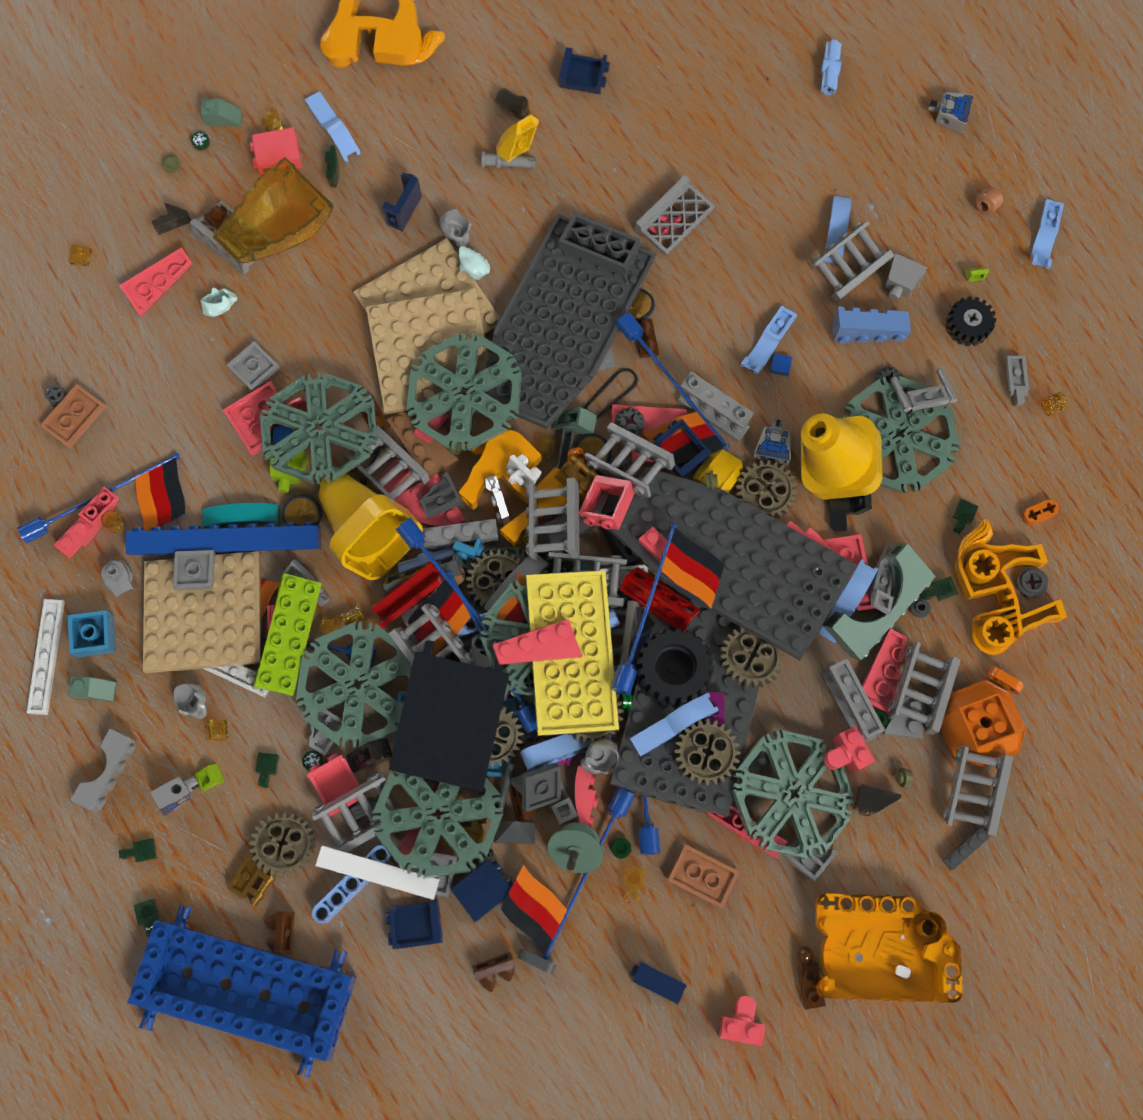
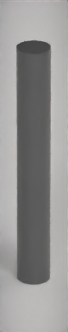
M507 763L499 796L501 797V802L497 803L496 808H503L504 810L515 768L513 763Z

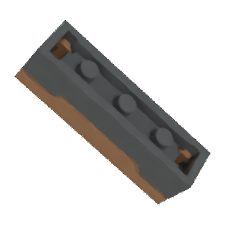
M457 553L435 560L445 573L447 571L453 572L452 576L457 585L464 581L465 571L462 568ZM423 565L385 577L383 587L386 593L394 589Z

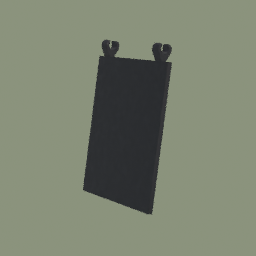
M427 640L423 653L415 652L389 770L483 792L510 673L502 672L504 665H499L497 658L493 670L432 656L435 642Z

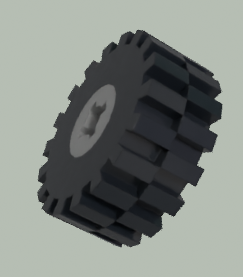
M968 296L966 300L962 298L959 302L957 301L951 308L946 318V328H949V335L953 334L952 339L954 341L956 339L960 340L958 344L962 345L963 342H966V346H970L971 343L976 346L979 342L983 343L991 334L996 322V318H993L995 311H990L992 309L990 304L988 306L985 305L986 300L983 299L980 302L979 297H975L972 300V296Z

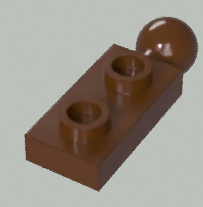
M801 947L797 951V958L803 963V966L797 967L804 1009L826 1006L825 998L819 996L816 990L817 983L821 980L818 964H811L813 959L812 950L808 947Z

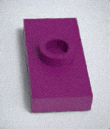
M704 692V695L709 693L710 697L708 699L713 707L719 709L716 713L704 718V725L706 720L709 719L710 725L717 720V726L720 727L724 724V693Z

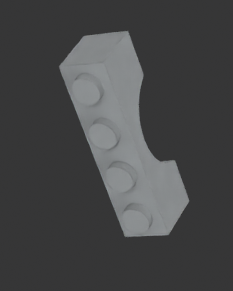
M496 519L423 529V533L426 536L423 539L425 541L423 546L427 551L432 552L454 546L455 541L463 544H475L477 539L480 538L483 545L499 543Z
M109 729L100 745L105 752L107 760L104 772L92 782H80L70 801L96 813L101 810L106 803L105 798L108 792H111L115 787V779L125 768L127 757L134 752L136 741Z

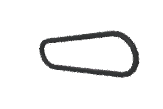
M621 369L620 371H618L608 381V383L593 397V399L584 407V409H587L621 372L627 371L632 373L635 376L634 385L630 389H628L624 394H622L617 400H615L610 406H608L603 412H601L597 416L596 420L599 419L604 413H606L612 407V405H615L631 390L635 388L638 382V377L634 371H632L631 369Z

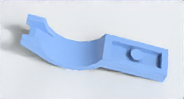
M319 91L306 98V105L323 130L328 132L345 163L348 162L347 156L351 153L356 152L357 155H360L361 153L346 126L335 115L321 92Z
M1049 199L1045 200L1038 233L1032 248L1031 265H1039L1050 269L1052 259L1050 258L1051 250L1059 230L1064 203Z
M781 306L763 331L748 357H745L740 366L743 368L745 366L757 375L772 356L777 345L796 319L797 314Z
M861 559L826 621L835 612L845 613L849 618L852 616L878 571L877 567L873 569L864 564L865 561ZM822 626L818 634L835 644L836 640Z
M709 693L686 703L664 719L630 738L640 757L677 736V734L693 723L719 711L717 707H713L708 699L710 697Z

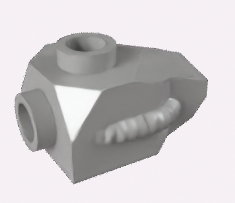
M110 560L105 563L101 570L103 583L109 591L114 593L116 598L124 592L134 589L132 583L133 574L123 560Z

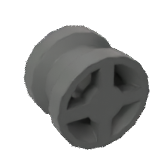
M52 384L45 389L44 395L53 406H57L67 393L61 386Z

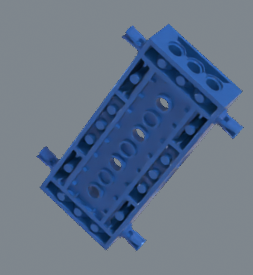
M179 904L174 922L169 923L155 920L127 1002L128 1004L145 1009L138 1028L143 1029L147 1024L146 1030L152 1031L156 1014L162 1013L302 1055L297 1075H302L306 1067V1078H310L315 1059L326 1062L332 1060L356 981V976L345 974L342 971L348 952L343 951L339 958L340 950L335 949L331 965L327 968L280 954H273V952L188 928L186 924L192 907H186L185 909V905ZM189 966L192 968L193 974L189 979H186L183 976V970ZM224 978H229L232 982L228 990H224L221 986ZM264 989L269 990L271 993L270 999L266 1002L260 998V993ZM303 1000L310 1004V1009L306 1013L301 1012L299 1009V1004Z

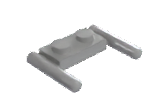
M939 368L936 371L942 385L908 391L907 394L904 393L898 378H891V383L904 412H909L911 409L915 411L945 405L948 402L955 403L958 400L943 368Z

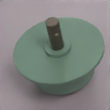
M582 823L565 825L560 831L550 837L547 846L549 856L554 863L574 873H587L597 869L602 863L604 856L597 833L591 827Z

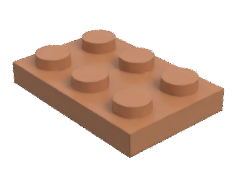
M76 384L41 423L40 427L71 449L105 410L106 406Z
M685 844L667 881L723 909L740 872Z

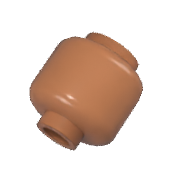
M995 187L985 188L976 198V206L984 214L995 212L1003 202L1002 193Z

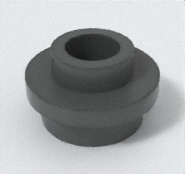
M918 599L911 604V612L917 618H924L930 613V604L924 599ZM918 605H922L924 611H920Z

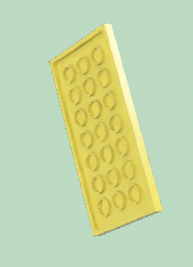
M589 571L526 575L530 632L569 619L582 654V658L532 662L537 735L619 730L616 692L611 690L614 680L606 572Z

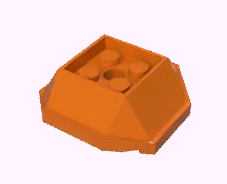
M983 680L950 694L940 731L954 759L957 749L961 748V744L967 745L969 747L968 752L997 758L1000 757L1001 752L1011 756L1019 754L1026 727L1010 692L987 680ZM980 719H985L987 721V728H984L980 724ZM966 760V763L978 768L988 766L987 764Z

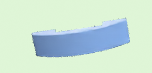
M839 196L833 197L825 249L832 243L838 244L840 242L839 238L847 232L852 199ZM845 244L837 250L842 257ZM832 255L824 260V262L837 264Z

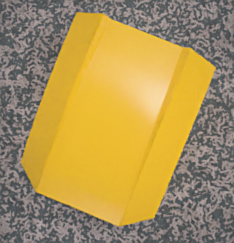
M529 115L509 127L498 141L496 146L497 155L508 163L518 155L529 150L539 123L538 119L533 115Z
M724 449L715 450L695 473L692 481L706 485L705 473H710L713 470V474H717L718 485L714 487L730 493L738 478L741 477V472H744V467L740 459Z

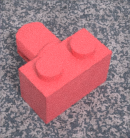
M856 726L832 738L836 748L824 755V764L827 768L836 770L846 765L850 774L875 762Z
M749 996L739 997L736 1000L734 1017H721L719 1038L758 1046L763 1045L765 1024L754 1022L756 1002L753 998Z

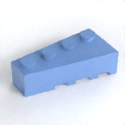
M838 306L832 321L834 342L841 344L851 341H858V343H866L868 341L881 343L887 340L902 342L907 340L911 333L909 312L886 310L880 313L877 309H870L869 311L861 312L860 308H852V311H847L844 307Z

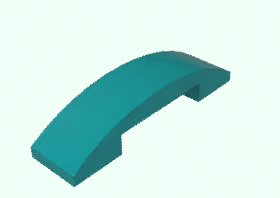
M236 503L202 509L203 528H208V525H220L222 527V525L243 523H259L260 525L267 523L279 524L278 504Z

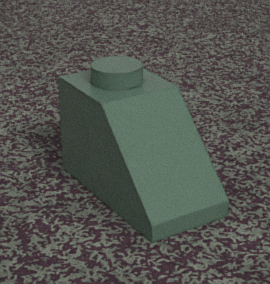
M203 98L201 116L206 126L241 127L242 109L221 99Z
M582 407L564 410L553 422L552 429L563 432V428L575 429V434L577 435L594 433L597 415Z
M71 676L68 696L75 700L114 702L117 682L91 677Z

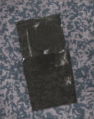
M164 203L168 214L157 217L155 220H152V223L158 235L189 224L192 220L187 210Z

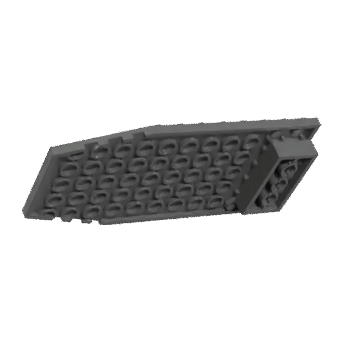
M575 212L571 219L560 214L556 216L493 334L492 342L512 354L517 361L512 364V368L519 366L522 372L519 415L511 412L516 417L548 429L595 377L619 331L615 323L630 310L656 259V253L640 247L641 239ZM492 351L489 353L486 368L499 361V356ZM508 380L485 393L502 404H508L511 400L512 382Z
M646 468L639 478L640 481H642L651 468ZM659 471L648 484L651 496L647 498L635 493L619 530H607L623 545H626L636 557H639L645 563V566L657 573L660 562L638 540L652 527L667 540L671 530L670 525L675 523L677 529L684 536L712 553L725 565L711 610L800 661L837 603L858 565L722 489L714 487V490L707 488L705 484ZM661 572L659 579L708 608L699 598L677 586Z
M674 589L675 593L701 609L699 614L691 620L687 630L693 632V637L699 636L702 639L701 643L703 646L707 644L709 647L708 653L713 657L712 666H714V670L711 676L712 679L705 692L724 693V731L731 729L729 736H736L733 743L740 744L735 748V751L741 752V754L735 755V758L740 762L733 763L737 768L742 761L759 684L753 689L752 684L745 688L744 682L738 686L737 679L731 681L732 675H725L727 668H721L724 661L719 660L720 656L723 655L719 651L723 647L722 643L726 640L727 635H732L733 630L739 633L740 626ZM659 617L650 632L649 638H652L653 634L658 631L662 633L667 628L675 631V628ZM743 642L746 647H751L750 644ZM758 643L755 645L744 671L748 670L760 646ZM674 651L661 654L655 665L658 676L664 682L671 685L685 684L691 678L693 672L689 659L685 655ZM735 658L736 662L743 663L742 660ZM753 667L754 671L761 672L760 669ZM637 683L619 749V759L615 764L610 785L628 789L633 794L698 812H711L728 817L733 799L731 790H734L731 785L737 782V777H733V774L739 772L729 769L731 777L724 774L725 781L721 782L717 778L716 785L712 783V780L709 781L708 786L705 785L704 780L698 785L697 778L689 781L691 775L683 776L685 768L678 769L682 763L681 761H675L676 758L680 757V754L674 753L675 750L680 749L675 742H682L679 734L686 735L684 730L640 757L630 738L664 719L678 708H672V705L663 707L661 706L662 703L658 701L656 703L652 702L649 695L645 696L642 692L643 688L639 687ZM698 721L693 723L696 727L698 726ZM698 734L695 737V742L698 745H704L705 737ZM710 735L707 749L702 750V752L705 753V758L701 766L702 770L705 769L707 757L709 755H712V752H710L709 749L713 740V735ZM717 740L715 748L718 751H723L725 748L724 742ZM691 754L689 760L693 765H698L700 757L697 754ZM712 759L709 762L711 770L717 771L719 769V762Z

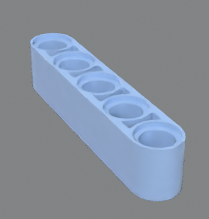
M608 733L609 739L612 741L617 739L615 734L611 735ZM564 734L525 748L520 754L529 772L586 752L590 746L589 739L583 744L582 737L575 741L576 734Z
M379 845L364 858L388 864L392 856L386 850V858L381 861L378 860L377 853L380 850H386L383 845ZM346 875L313 908V919L319 923H328L370 881ZM354 878L357 881V887L350 890L348 882ZM340 893L342 901L336 905L333 902V897L335 894ZM321 908H325L327 916L321 920L318 917V911Z

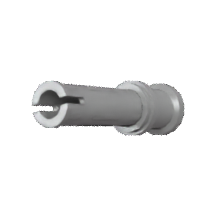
M482 151L481 168L493 166L499 169L501 166L535 169L536 157L517 156L507 163L497 154Z

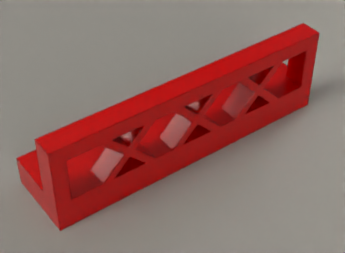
M431 561L427 562L372 605L371 609L380 617L379 626L382 629L442 584L443 576Z
M637 567L625 576L620 591L643 607H646L655 578ZM658 581L656 586L658 590L654 592L649 611L674 628H682L681 632H685L691 620L699 614L701 609Z

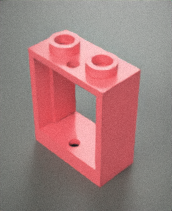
M596 475L579 511L583 522L588 526L595 525L605 529L619 530L635 494L631 481ZM602 493L621 496L612 516L594 513Z

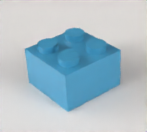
M107 610L68 615L69 653L80 658L116 653L114 615Z

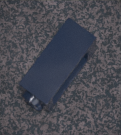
M681 419L678 422L676 420L667 427L669 430L664 434L662 432L657 434L653 438V444L662 448L660 445L678 430H681L700 453L681 469L675 463L672 470L678 477L685 478L709 458L711 452L684 420Z
M642 962L639 965L634 964L630 976L633 977L632 982L676 1004H679L687 986Z

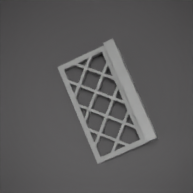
M684 175L636 222L634 231L639 235L645 236L667 256L715 206L697 191ZM689 190L694 195V200L684 199V193ZM682 204V211H672V205ZM685 204H694L695 211H685ZM697 204H705L708 209L706 211H697ZM662 215H670V223H660V217ZM673 215H682L683 223H673ZM685 215H695V222L686 223ZM650 227H658V235H651L647 230ZM660 227H671V235H661ZM673 227H683V234L673 235ZM661 239H671V246L666 249L661 244Z
M221 200L216 205L226 210L227 214L234 220L240 221L243 230H251L253 236H243L242 231L240 236H236L231 240L240 241V247H232L229 240L217 235L215 228L203 224L205 222L204 216L198 220L194 218L189 222L191 232L245 275L249 271V266L274 245V241ZM263 240L267 243L262 247H256V241ZM243 241H253V247H243ZM253 251L254 255L249 259L243 256V252Z

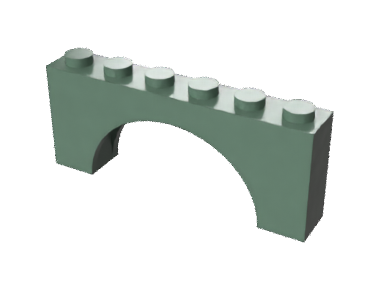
M897 543L886 555L893 572V587L890 596L894 597L889 615L879 610L867 619L855 621L845 613L835 612L823 625L851 658L862 660L867 657L871 648L882 640V636L889 628H893L896 620L907 612V608L918 600L921 592L928 588L932 583L931 581L936 577L907 543Z

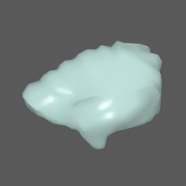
M460 246L458 250L461 263L460 272L465 271L469 276L478 281L489 274L491 268L484 256L475 250Z
M212 288V292L200 300L203 314L216 317L225 313L237 301V295L227 289L217 290Z

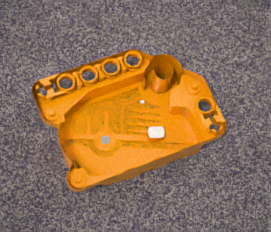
M821 894L817 897L815 902L816 928L824 936L819 949L820 967L824 975L816 986L819 996L828 999L955 1003L962 998L961 948L957 941L946 931V922L937 912L926 911L916 899L910 896ZM824 897H826L827 901L834 902V897H837V910H834L835 905H829L827 909H824V905H820V901H823ZM843 898L850 899L852 905L849 910H844L841 907L840 903ZM865 898L872 902V908L869 911L861 907V902ZM888 899L892 902L893 907L890 911H885L882 908L883 900ZM905 900H910L913 903L912 911L906 912L903 909L902 904ZM924 921L929 922L932 929L929 935H926L922 930ZM949 965H953L957 971L956 975L952 978L946 974V968ZM946 980H957V984H952L953 990L957 992V995H953V999H951L950 995H947V991L951 989V984H946Z

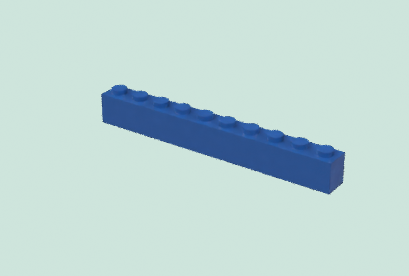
M304 522V526H296V523H285L284 527H277V523H267L266 527H258V524H247V528H239V525L233 524L227 525V528H220V525H208V529H201V526H189V530H182V526H171L170 530H163V527H151V531H144V528L138 527L132 528V531H126V555L175 554L177 551L214 550L216 553L321 549V526L316 525L315 522Z

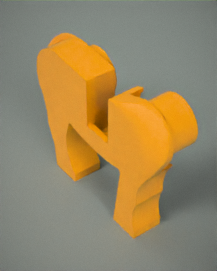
M341 0L334 20L321 38L320 47L323 55L332 66L346 67L352 61L357 62L359 60L362 30L367 29L368 34H372V31L376 30L373 51L376 62L413 65L428 59L445 40V34L441 31L429 30L422 39L421 31L418 27L414 0H396L399 4V10L394 20L374 16H356L360 0Z
M508 430L470 450L474 455L482 454V456L473 467L468 481L458 492L464 503L474 510L478 506L483 490L486 488L484 478L496 475L497 479L502 478L506 485L529 505L526 496L527 488L523 484L520 486L517 482L512 485L508 482L511 476L507 473L506 465L509 463V457L513 454L516 457L524 454L529 461L526 467L530 470L536 467L542 461L541 454L520 433ZM555 467L536 486L537 489L564 488V485L554 477L560 469ZM565 495L538 498V508L564 506L567 503ZM526 510L500 529L501 536L513 547H516L526 534V526L529 525ZM556 514L538 516V525L546 519L556 517Z
M984 518L975 529L963 538L959 546L958 558L954 564V572L966 601L992 594L996 595L1000 609L976 615L972 619V641L980 651L989 655H998L1010 647L1024 632L1036 629L1045 623L1061 622L1067 618L1061 599L1028 613H1020L1016 592L1005 570L1014 566H1030L1035 568L1045 566L1048 560L1043 545L1021 546L1009 544L995 546L985 544L992 538L993 530L989 520Z

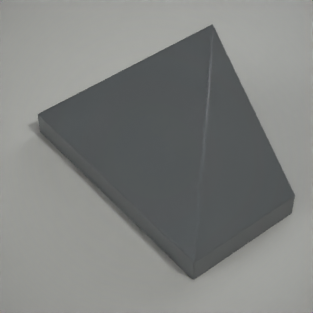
M500 822L495 835V843L535 844V823Z

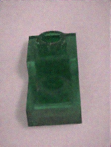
M331 145L329 151H326L324 158L328 166L326 179L330 187L336 188L339 180L340 166L335 146Z

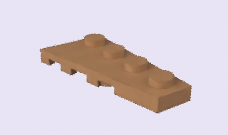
M404 411L387 420L409 455L427 472L429 478L435 474L439 475L459 462L457 457L434 439L428 444L415 436L416 428L411 422L413 419Z

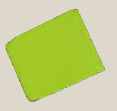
M984 267L965 269L968 282L984 280L989 273V269Z
M218 764L207 765L195 773L202 792L224 782Z

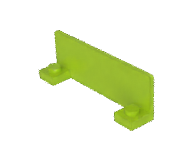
M286 573L282 575L264 651L252 689L259 691L265 689L289 696L294 695L302 655L304 656L321 583Z

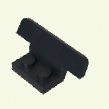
M871 494L829 499L830 528L833 531H847V515H860L872 509Z

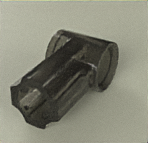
M505 88L499 90L495 98L496 103L513 112L517 119L522 120L529 116V103L526 97L517 96Z

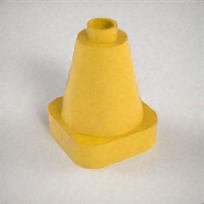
M822 413L810 417L804 423L801 430V477L803 485L814 497L827 500L865 496L879 488L883 476L882 441L879 430L870 419L864 416L837 418Z
M344 474L335 481L332 479L333 475H330V483L324 477L320 483L318 497L334 532L329 544L330 550L345 568L368 580H376L385 576L410 550L409 546L397 533L396 528L409 518H412L423 532L422 525L407 508L386 495L376 494L347 474Z

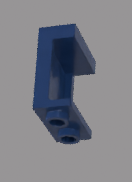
M566 47L559 75V88L601 94V89L606 86L607 77L604 76L605 73L609 72L610 62H607V55H603V60L573 55V48Z
M404 172L401 174L404 191L396 205L385 202L382 206L386 225L402 232L422 198L419 179L413 174H406Z
M490 859L450 889L475 923L504 901L513 885L508 877L504 879L500 874L502 868L496 860L493 863Z
M439 901L388 908L389 912H386V923L390 925L391 933H388L389 946L392 945V949L443 943Z

